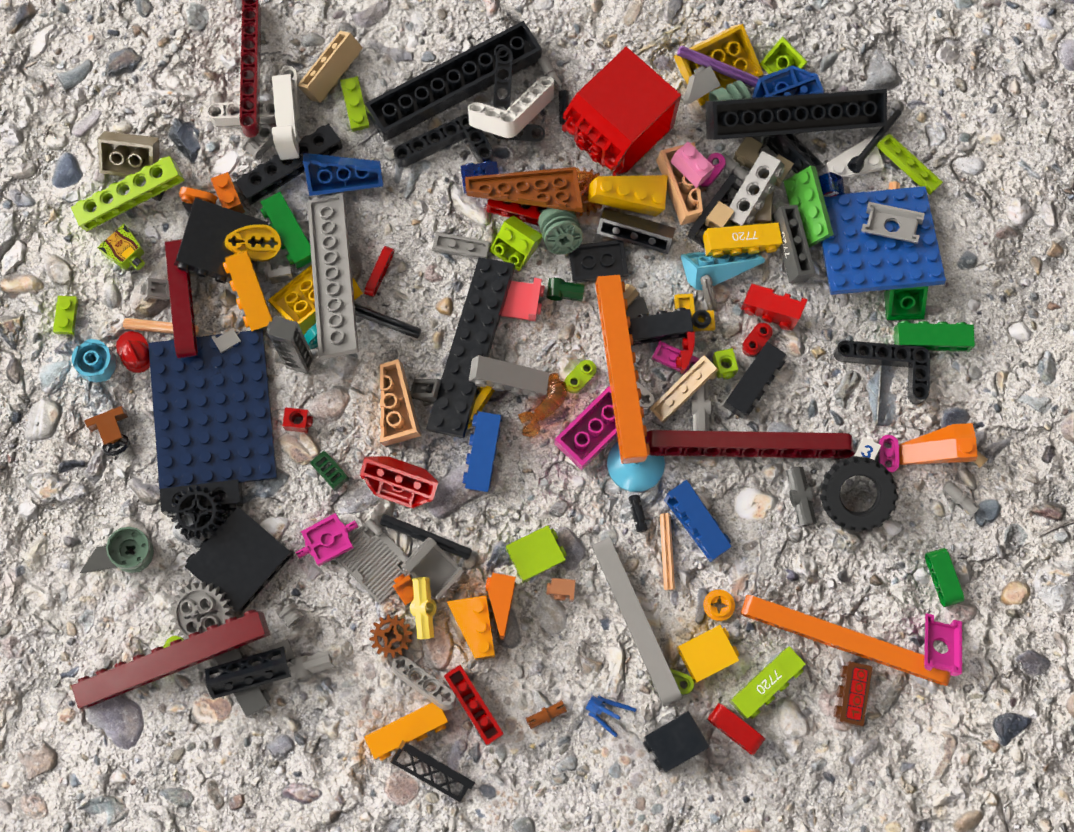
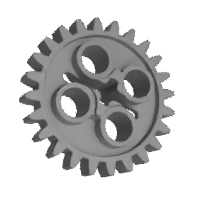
M204 581L200 584L195 582L192 586L189 584L184 587L185 589L179 590V595L174 596L176 602L170 605L175 610L169 612V614L175 615V618L170 620V622H176L177 624L173 630L179 629L178 637L185 635L184 640L188 639V635L192 633L206 632L207 628L212 626L211 618L216 624L221 626L226 624L225 621L234 617L233 614L229 613L233 607L227 606L230 599H224L226 592L219 594L220 587L213 589V583L206 586ZM206 599L211 602V607L207 605ZM188 602L192 605L193 610L188 607ZM212 610H217V613H210L206 616L200 615L190 619L186 618V616H192L197 613L202 614ZM193 622L197 625V629L193 627Z

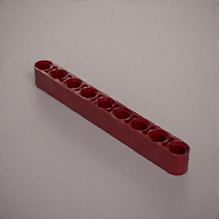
M242 0L239 121L243 134L250 138L257 136L260 129L261 6L259 0Z

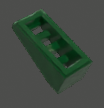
M325 450L309 462L334 492L349 480V477ZM325 457L327 460L318 467L316 464ZM328 463H331V466L328 467L324 472L321 470ZM333 468H335L336 471L333 472L329 477H327L326 474H328ZM339 473L341 476L332 482L331 479Z

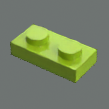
M77 296L57 297L53 326L55 334L74 335L79 300Z

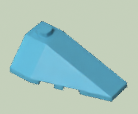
M704 252L681 254L687 282L696 290H703L700 279L705 275H709L712 278V285L715 286L765 262V258L758 253L753 255L742 253L738 256L724 255L719 258L706 256Z

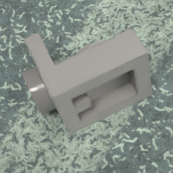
M266 261L267 267L264 268L266 279L269 278L272 284L294 279L290 266H279L273 270L270 261Z
M147 278L141 284L140 289L143 301H148L149 298L169 300L168 280Z

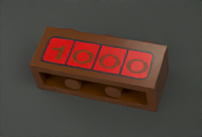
M850 661L841 666L840 677H842V683L837 689L839 702L834 708L835 722L856 727L864 726L873 666Z

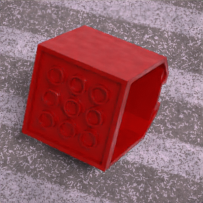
M626 46L576 93L563 113V119L566 120L568 118V120L562 126V131L573 135L577 147L582 151L585 150L595 163L598 162L601 166H606L611 171L614 170L613 176H621L627 173L674 128L681 94Z

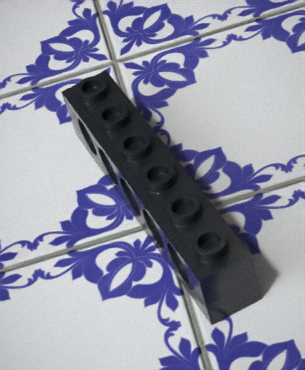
M329 123L325 126H320L316 132L304 136L298 142L299 158L280 160L278 154L273 155L269 161L257 165L253 171L241 175L235 181L249 205L254 204L305 172L303 155H300L302 152L306 151L309 154L331 156L343 148L340 138ZM318 142H323L320 146L316 145ZM287 161H292L290 165H285ZM271 171H277L274 175H269ZM257 180H260V181H261V182H260L259 184H257V185H254V184H253V183H254L255 181H257Z

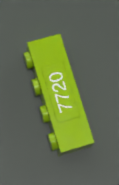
M788 646L729 702L744 719L749 717L754 719L761 712L759 708L764 703L766 706L775 699L774 694L778 690L782 692L790 685L787 681L792 677L796 679L804 672L802 667L806 664Z

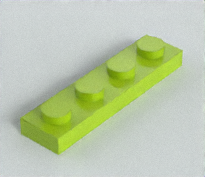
M890 133L876 145L878 149L920 187L925 186L929 195L943 183Z

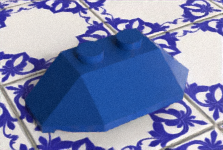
M790 66L760 77L752 97L824 92L818 74Z

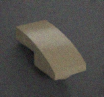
M760 188L755 189L754 195L758 194ZM775 189L765 198V204L756 213L754 223H772Z

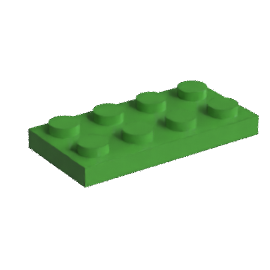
M809 166L783 181L789 205L798 206L808 247L810 248L833 236L816 166Z

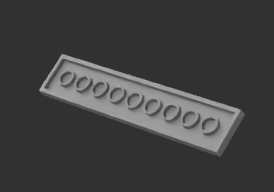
M343 193L307 201L318 353L321 361L359 352L346 204Z

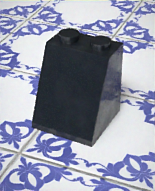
M689 711L644 736L645 741L642 742L648 753L652 752L655 757L653 763L657 770H662L663 773L670 771L710 748Z

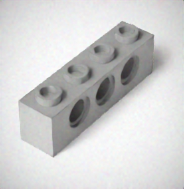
M763 151L760 153L729 206L734 210V213L728 221L737 226L752 225L754 223L756 213L763 208L765 198L768 194L772 193L775 187L774 183L784 172L785 165L781 160ZM765 172H769V176L762 179V175ZM760 188L758 194L752 195L754 189ZM750 204L747 211H742L745 205Z

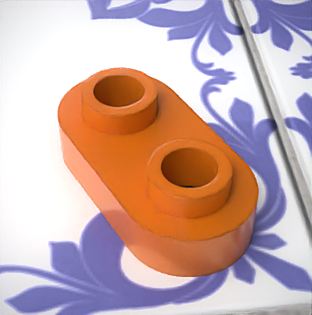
M181 187L179 192L181 200L188 204H192L195 198L216 204L217 201L216 195L202 190Z

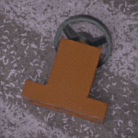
M122 406L84 420L89 430L95 431L98 429L103 442L102 449L108 456H115L124 452L130 444L128 437L121 434L117 421L128 418L127 412ZM120 446H123L117 451L110 452L112 449H117Z

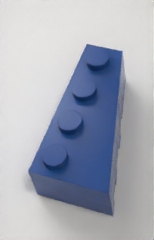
M309 153L303 154L309 196L383 187L380 161Z
M478 411V415H474L472 426H475V432L470 435L469 440L472 450L471 453H467L466 464L469 467L468 472H464L462 482L466 484V489L489 492L494 468L493 461H495L497 452L496 444L500 436L499 426L503 415Z
M687 479L667 493L664 501L710 563L732 547L730 545L731 540L725 533H722L718 522L710 515Z

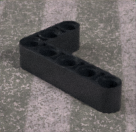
M501 47L496 53L493 107H503L506 110L511 105L513 53L507 47ZM501 52H508L510 58L507 61L500 60ZM500 71H508L509 76L506 80L499 79ZM500 89L507 90L508 95L505 99L498 97L497 93ZM527 124L523 128L524 134L522 137L505 138L495 134L493 136L500 140L540 142L545 137V130L540 125ZM535 128H539L542 131V136L538 139L532 136V131Z
M463 114L398 145L394 149V158L396 164L404 168L465 139L479 165L489 166L493 161V150L481 129L464 126L466 123H469V114ZM449 131H454V132H456L455 134H452V135L448 134ZM474 138H479V139H480V141H478V142H474V141H472V140H473ZM439 139L438 142H432L431 140ZM416 147H423L421 150H415ZM482 153L489 154L487 157L481 156ZM401 154L407 155L405 158H399Z
M845 340L841 341L833 352L834 358L839 362L908 368V400L912 404L917 405L929 396L930 352L925 347ZM840 348L846 349L848 354H842ZM859 350H864L867 356H862ZM878 351L883 352L885 358L880 357ZM897 353H901L904 359L898 358ZM916 354L920 355L923 361L918 360ZM915 372L920 373L922 375V379H918L915 375ZM916 390L919 391V392H921V394H922V397H921V398L918 397V396H916V394H915V391H916Z

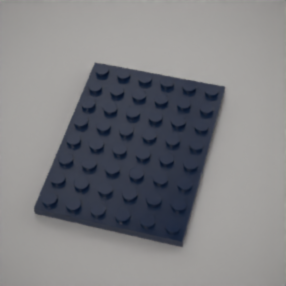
M263 329L240 332L237 336L241 342L236 343L222 354L212 339L214 335L196 337L198 355L179 359L176 355L174 340L148 343L159 489L236 479L241 483L277 478ZM217 334V335H215V336H216V338H218L219 336H221V335H223V334Z

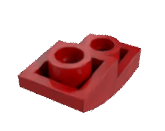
M687 332L685 338L682 339L683 350L680 351L679 357H676V368H680V374L685 373L694 350L695 332Z

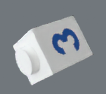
M863 437L855 449L854 456H863L874 460L881 445L871 437Z

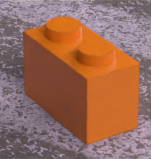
M226 172L211 178L222 207L245 213L229 173Z

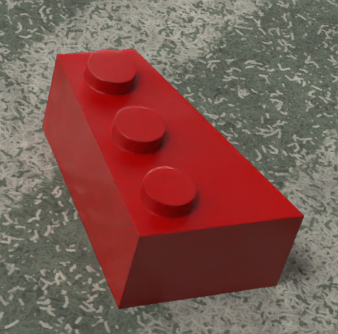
M751 284L741 310H744L750 316L756 315L760 317L764 322L775 323L783 330L793 331L808 299L802 298L801 301L791 299L790 294L785 293L784 296L777 295L773 289Z

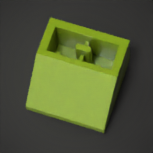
M513 215L504 221L489 251L504 262L514 263L515 269L521 271L536 251L543 237L541 233Z

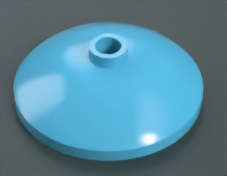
M618 442L611 448L607 459V469L611 479L617 486L630 492H643L654 487L661 479L665 468L664 456L647 455L645 462L621 464Z

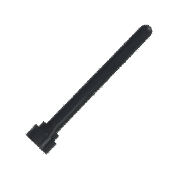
M895 110L887 120V126H882L860 155L853 157L848 162L847 166L852 172L859 173L862 170L864 160L901 116V110Z

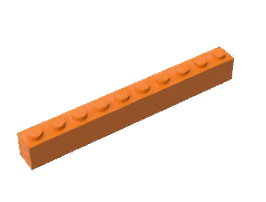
M620 275L598 276L595 286L621 464L645 462L647 455L650 454L649 444L645 443L647 429L646 425L642 423L644 409L640 407L639 400H641V390L637 388L636 383L638 382V371L634 370L636 356L635 352L631 350L633 337L632 334H629L628 330L630 328V318L626 316V310L628 309L627 299L623 297L625 284L624 281H621Z

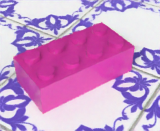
M610 386L555 438L554 445L581 471L617 436Z

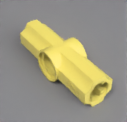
M417 577L412 579L414 600L410 604V612L416 619L417 639H430L434 637L433 616L436 613L437 606L435 601L431 599L430 578Z

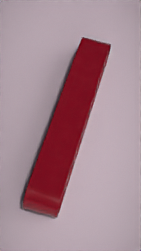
M182 239L165 241L174 345L178 359L198 355L190 271L179 270L178 266L174 265Z

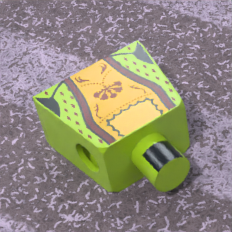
M125 224L120 226L97 247L105 257L124 270L128 269L131 265L136 270H140L145 265V262L140 258L145 252Z

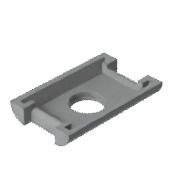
M868 202L866 213L870 215L868 223L863 224L861 232L918 244L920 235H916L918 224L922 225L925 213ZM888 221H895L899 224V230L889 232L885 229L884 225Z

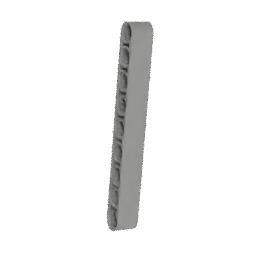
M610 537L591 545L663 706L666 707L683 699Z

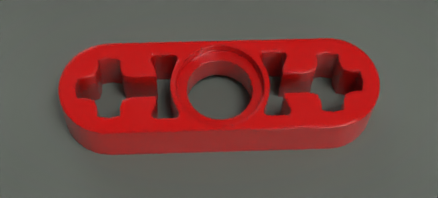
M384 246L366 284L364 294L375 297L392 261L395 249Z

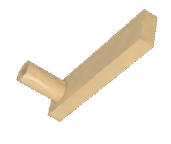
M704 355L649 409L664 423L708 380L715 379L719 369Z

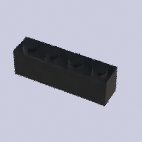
M604 207L596 234L668 254L676 228Z
M678 308L674 312L659 311L656 315L650 316L648 314L638 315L637 318L630 319V328H628L629 334H632L633 337L632 346L684 338L687 332H694L690 309Z
M766 342L725 401L723 407L741 419L745 414L749 416L755 407L752 405L755 399L758 401L765 393L762 390L766 384L770 386L776 377L773 375L775 370L780 371L786 361L783 359L786 353Z

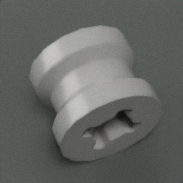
M295 603L287 606L278 615L281 619L285 620L287 628L294 626L304 617L302 612L297 611Z

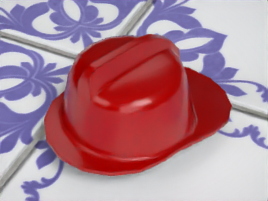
M136 331L122 334L117 340L116 349L123 365L133 373L145 372L150 368L149 347L146 339Z

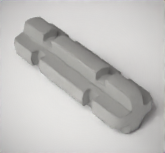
M705 275L700 279L701 285H703V293L705 299H707V307L714 309L717 308L718 302L715 300L716 294L712 285V278L709 275Z

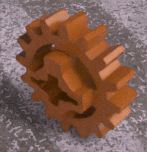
M388 614L386 620L380 617L381 623L374 622L373 624L376 629L370 630L374 636L370 637L369 640L375 641L372 648L378 647L377 654L380 655L384 652L385 658L389 654L395 658L396 653L402 656L403 649L409 650L407 643L413 642L408 638L413 635V632L407 631L411 627L410 624L404 625L405 619L402 618L399 621L398 615L391 619ZM390 623L388 628L385 630L381 629L384 625ZM398 625L402 627L404 635L398 633ZM394 631L393 633L396 636V638H392L389 643L388 637H386V635L391 634V632ZM378 637L385 641L384 648L380 645ZM402 643L398 648L393 649L395 644Z

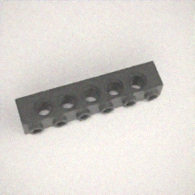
M274 316L273 321L268 323L267 333L287 369L308 374L314 356L298 322Z

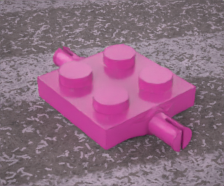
M334 513L301 531L306 547L296 551V554L300 559L310 553L317 565L321 566L354 548L349 539L348 532L359 526L355 520L344 525L338 515Z

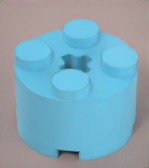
M86 340L80 346L78 345L72 353L74 368L83 378L90 382L107 381L116 369L115 354L99 340Z

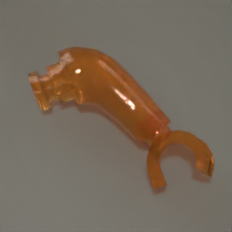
M557 373L549 375L547 396L534 410V413L523 412L518 414L521 423L531 421L530 424L524 426L522 430L523 436L529 438L536 436L541 428L539 421L543 422L566 400L567 385L559 379Z

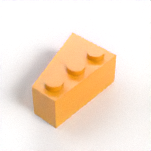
M486 596L447 601L475 660L494 658L495 653Z

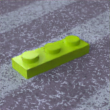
M358 76L340 80L352 132L370 128Z

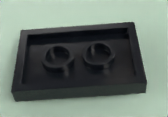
M613 240L580 244L577 249L568 253L572 283L595 281L598 276L620 275V277H628L624 241Z

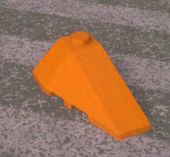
M973 423L952 424L899 444V465L975 462L978 457Z

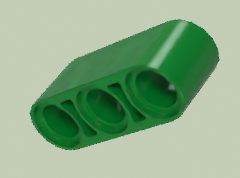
M941 548L925 553V561L942 606L948 607L964 602V594L947 549Z

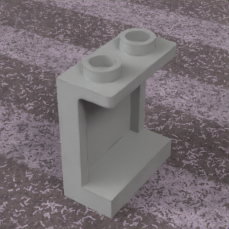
M430 537L401 565L413 578L429 577L431 595L437 600L439 598L443 599L450 590L448 588L453 583L457 584L463 578L462 573L465 571Z

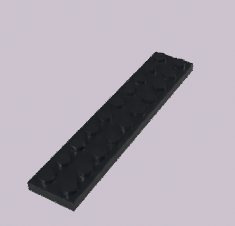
M478 258L441 378V387L437 400L434 401L426 427L427 431L459 438L465 437L479 386H476L474 382H469L471 362L478 355L489 357L515 270L514 263Z

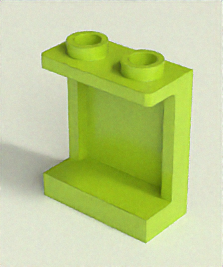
M548 525L506 545V550L523 583L566 561L565 557L567 554L563 546H558L556 542L558 536L554 529L550 530Z

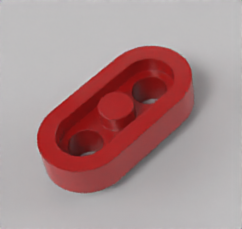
M757 324L744 340L742 351L746 356L754 357L758 355L766 342L769 341L773 332L769 324ZM764 329L766 334H762L760 330ZM753 343L755 348H751L749 344Z

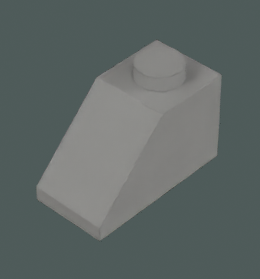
M701 66L694 70L695 74L690 76L683 100L684 105L694 102L721 86L711 66L706 68Z

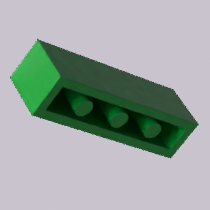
M281 192L262 200L260 203L263 208L260 211L265 219L269 218L271 222L269 226L278 232L281 239V249L287 250L288 254L285 256L290 265L294 264L299 269L311 263V246Z
M901 321L894 327V344L925 347L928 351L969 352L975 347L974 325L967 324L966 322L948 324V322L943 321L937 324H930L928 321L918 323Z

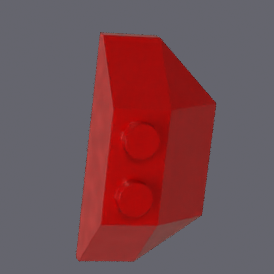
M365 456L360 472L361 478L364 479L375 496L411 509L433 501L439 484L426 469L389 456Z

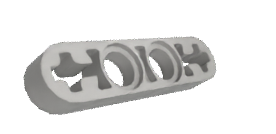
M404 656L396 657L393 660V673L440 709L450 710L455 706V694L448 687ZM398 665H400V666L405 665V669H404L403 667H400V668L398 669ZM414 674L422 676L419 681L411 680V676ZM429 685L437 687L434 692L426 691V687ZM443 698H450V701L446 700L445 702H443Z

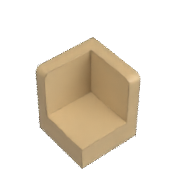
M719 201L706 218L705 225L709 228L725 227L734 210Z

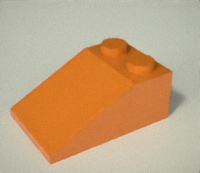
M492 572V576L487 577L485 589L489 594L500 640H504L516 577Z

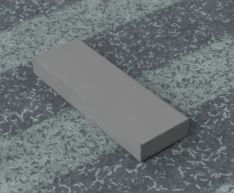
M436 232L432 251L478 259L479 257L488 259L491 242Z

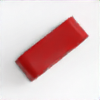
M721 703L716 705L707 718L713 726L753 756L765 741V738Z

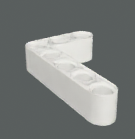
M287 66L281 70L280 75L291 74L293 76L297 121L300 118L299 87L297 86L299 79L296 70L291 66ZM274 100L260 101V124L276 123L275 113L269 114L270 111L275 110ZM240 102L214 103L208 107L207 112L213 125H240ZM221 113L219 116L214 117L215 114Z
M291 74L272 76L276 127H272L274 145L280 160L299 158V145Z
M551 77L539 78L506 111L479 102L471 103L468 106L470 126L505 138L516 136L553 100L554 79Z

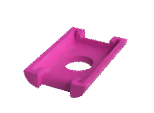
M925 613L924 667L926 670L931 671L932 668L949 671L950 676L962 674V621L953 619L951 624L934 621V615ZM935 641L944 642L948 647L947 653L937 652L933 647V643Z

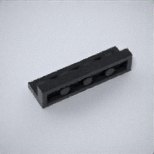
M794 134L769 136L766 145L776 155L779 154L794 163L791 170L795 174L809 166H816L817 172L825 167Z
M730 174L689 230L687 237L705 248L704 242L697 235L709 228L708 226L703 228L706 218L719 201L723 204L728 203V206H730L733 199H730V190L732 188L736 191L740 189V186L735 183L737 178Z
M284 646L205 669L206 687L212 700L291 677ZM281 655V658L271 660L274 656ZM260 661L258 665L251 666L254 662ZM241 667L238 671L232 672L234 668ZM221 673L218 677L211 678L212 674Z
M403 740L390 761L392 764L458 802L462 801L468 788L472 790L475 784L471 779ZM402 751L410 755V763L401 764L397 762ZM424 762L427 764L428 772L420 775L416 771L415 764ZM441 772L444 774L446 782L437 785L434 783L432 774ZM458 782L464 785L458 796L451 792L450 784Z

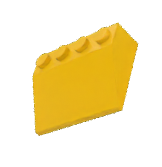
M743 24L734 25L690 48L756 77L763 75ZM675 55L673 57L678 69L688 85L690 76L695 74L694 70L702 65ZM714 71L721 85L716 89L720 87L726 89L728 84H733V82L737 81ZM709 93L697 99L700 106L704 105L705 101H709Z
M312 264L268 299V302L284 319L298 322L303 335L316 323ZM352 278L355 301L363 292L354 278Z

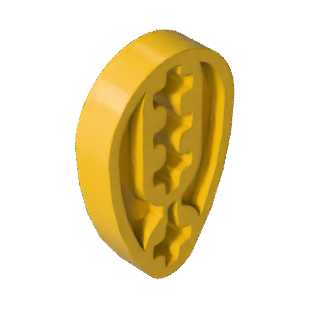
M249 225L236 229L229 233L224 241L226 248L237 254L248 250L251 260L260 262L273 259L281 247V239L278 232L268 225ZM232 237H235V240L240 241V243H236L235 246H232V243L228 240H231ZM254 238L255 242L264 239V242L268 243L270 239H273V242L277 243V245L273 248L269 244H266L264 248L261 247V244L251 247L248 241Z

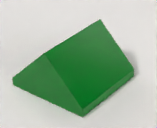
M928 286L886 290L884 292L886 319H924Z

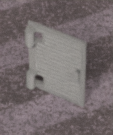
M370 518L349 538L354 548L335 559L381 605L395 591L392 587L395 584L393 580L402 574L405 577L410 575L406 570L403 572L398 567L401 562L404 563L409 557ZM369 529L376 534L372 539L365 533Z

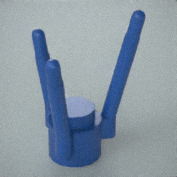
M592 695L585 708L590 711L588 715L597 720L614 737H617V733L597 714L601 715L604 712L618 720L620 719L619 715L605 708L606 704L636 712L637 709L605 699L600 695L598 697Z

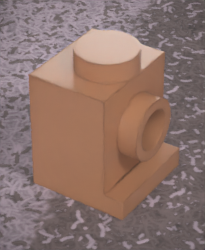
M552 578L551 583H547L546 595L554 596V600L565 601L566 598H569V602H573L575 580Z

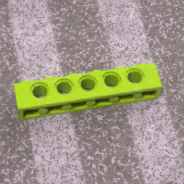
M171 156L162 157L158 162L143 167L141 171L126 176L124 180L112 183L108 188L95 192L85 200L78 201L71 209L79 227L87 232L185 180L177 162Z

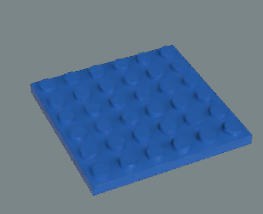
M925 186L824 197L834 234L821 241L830 295L945 285L946 278ZM868 202L925 213L922 225L918 224L916 235H920L918 244L861 232L863 224L868 223L870 215L866 213ZM888 221L884 225L885 229L889 232L899 230V224L895 221Z

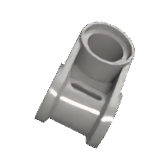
M268 124L260 125L258 135L251 138L248 137L242 143L241 149L248 151L254 160L262 158L265 152L274 144L271 126ZM270 133L268 137H263L264 134Z

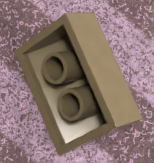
M104 131L97 138L99 173L126 177L141 171L143 167L152 165L159 160L160 147L159 138Z

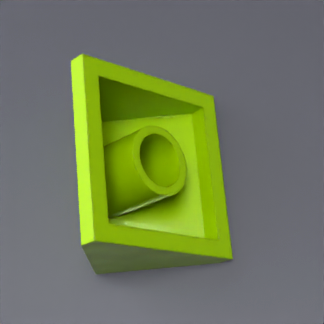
M783 36L759 64L768 74L790 66L805 70L808 61Z

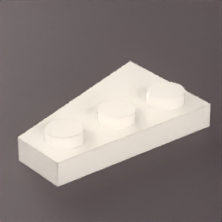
M874 135L869 136L826 163L825 167L830 182L883 170L884 164L877 147L864 160V167L859 173L852 172L847 166L853 157L860 155Z

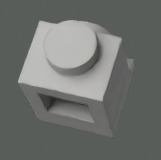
M234 329L225 330L221 333L223 335L218 338L215 335L212 336L221 354L232 348L236 343L241 342L237 336L240 333L238 329L235 331Z

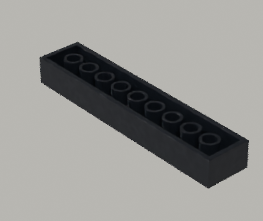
M522 21L366 102V112L383 141L386 142L494 85L496 53L501 47H507L513 53L512 75L538 62V59L542 56V48L526 23ZM506 51L501 52L500 60L507 61L510 58V54ZM500 71L499 79L507 78L509 76L508 71Z
M882 88L705 101L706 138L712 140L887 126V89Z

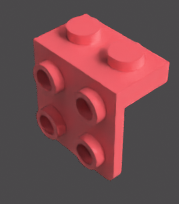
M534 278L533 284L511 281L501 316L536 321L537 314H541L542 308L539 298L544 295L545 286L541 285L542 279Z

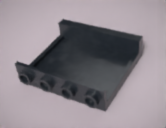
M195 198L174 265L178 266L177 268L182 271L188 272L190 270L196 272L200 277L207 278L209 276L215 278V281L219 283H230L229 281L232 280L231 274L226 273L223 263L226 262L225 257L235 253L226 248L224 243L226 236L236 229L249 225H268V222ZM232 237L231 240H228L232 243V246H235L236 243H240V241L235 240V237ZM251 238L248 243L251 244V247H254L256 244H261L262 246L263 239L255 242L254 238ZM252 261L254 270H255V266H256L257 261Z
M237 507L236 510L232 509L227 514L226 521L223 524H219L221 527L219 529L215 527V533L200 544L198 552L188 557L186 560L187 564L184 567L201 582L204 581L206 586L213 583V589L220 587L219 594L226 592L224 599H230V602L227 604L232 606L233 610L241 615L293 554L242 509Z

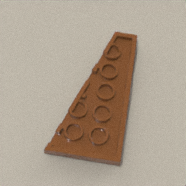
M576 167L465 177L467 196L583 213Z

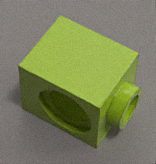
M733 348L714 352L712 360L719 369L717 371V378H723L724 380L733 378L739 370ZM727 362L730 368H723L721 363Z

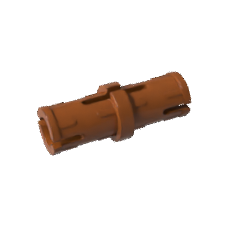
M561 700L548 708H541L542 711L526 717V721L532 730L546 721L548 723L551 722L552 718L566 713L567 710Z

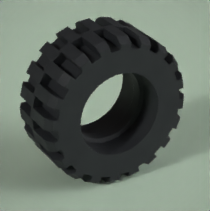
M851 456L847 459H841L837 464L834 463L830 467L831 469L825 473V478L820 486V499L823 509L837 525L854 532L872 531V528L881 527L885 520L888 521L891 518V512L895 511L897 507L895 503L898 500L896 492L898 487L897 483L894 482L892 473L883 464L868 457ZM853 476L868 477L873 481L877 489L875 503L863 512H854L847 509L840 498V490L843 483Z

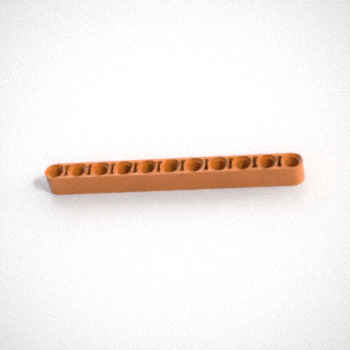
M746 595L740 614L747 618L940 685L948 686L950 672L932 668L931 671L926 670L924 667V655L773 602L752 595Z

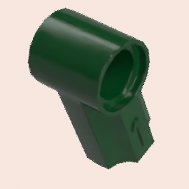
M556 277L549 278L546 298L553 301H561L563 299L583 301L585 284L565 282V280Z

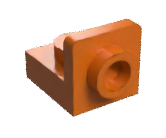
M404 574L394 579L395 584L392 587L406 606L414 600L413 580L410 575L405 577Z

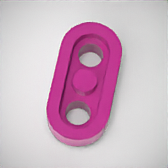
M713 153L707 158L715 168L710 177L700 186H711L726 166V160L722 154ZM715 159L719 160V163L717 165L713 164V161Z
M885 435L878 442L881 445L878 451V462L883 464L889 472L894 473L899 467V442L893 435ZM889 443L891 448H886L884 444ZM885 462H890L891 467H887Z

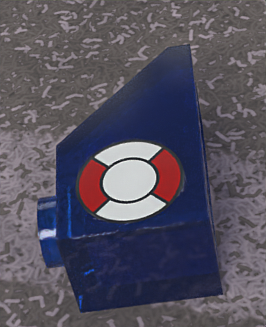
M833 172L818 176L823 197L845 194L842 176Z

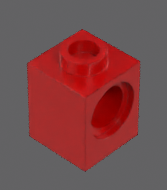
M285 407L283 428L286 431L308 433L309 427H312L313 416H311L309 410ZM303 417V421L300 424H295V418Z

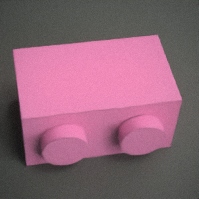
M689 141L675 152L671 163L696 188L710 177L715 168Z

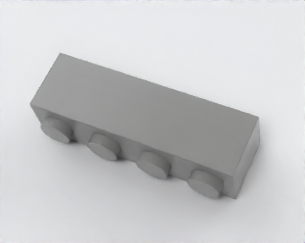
M480 355L472 359L469 382H474L476 386H490L496 391L507 390L513 395L524 394L528 395L529 399L534 400L547 395L549 372Z

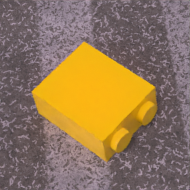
M719 625L676 648L694 684L739 661V652L734 645L731 646L728 640L730 635L725 627L722 628Z

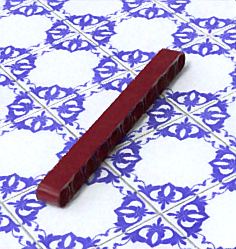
M647 431V436L645 437V443L649 444V455L844 459L850 458L855 454L853 437L849 433Z

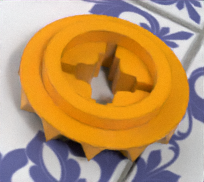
M721 589L713 590L704 599V611L710 619L724 621L734 613L735 601L727 591ZM720 597L721 604L727 607L721 608L718 614L717 607L711 604L717 603Z

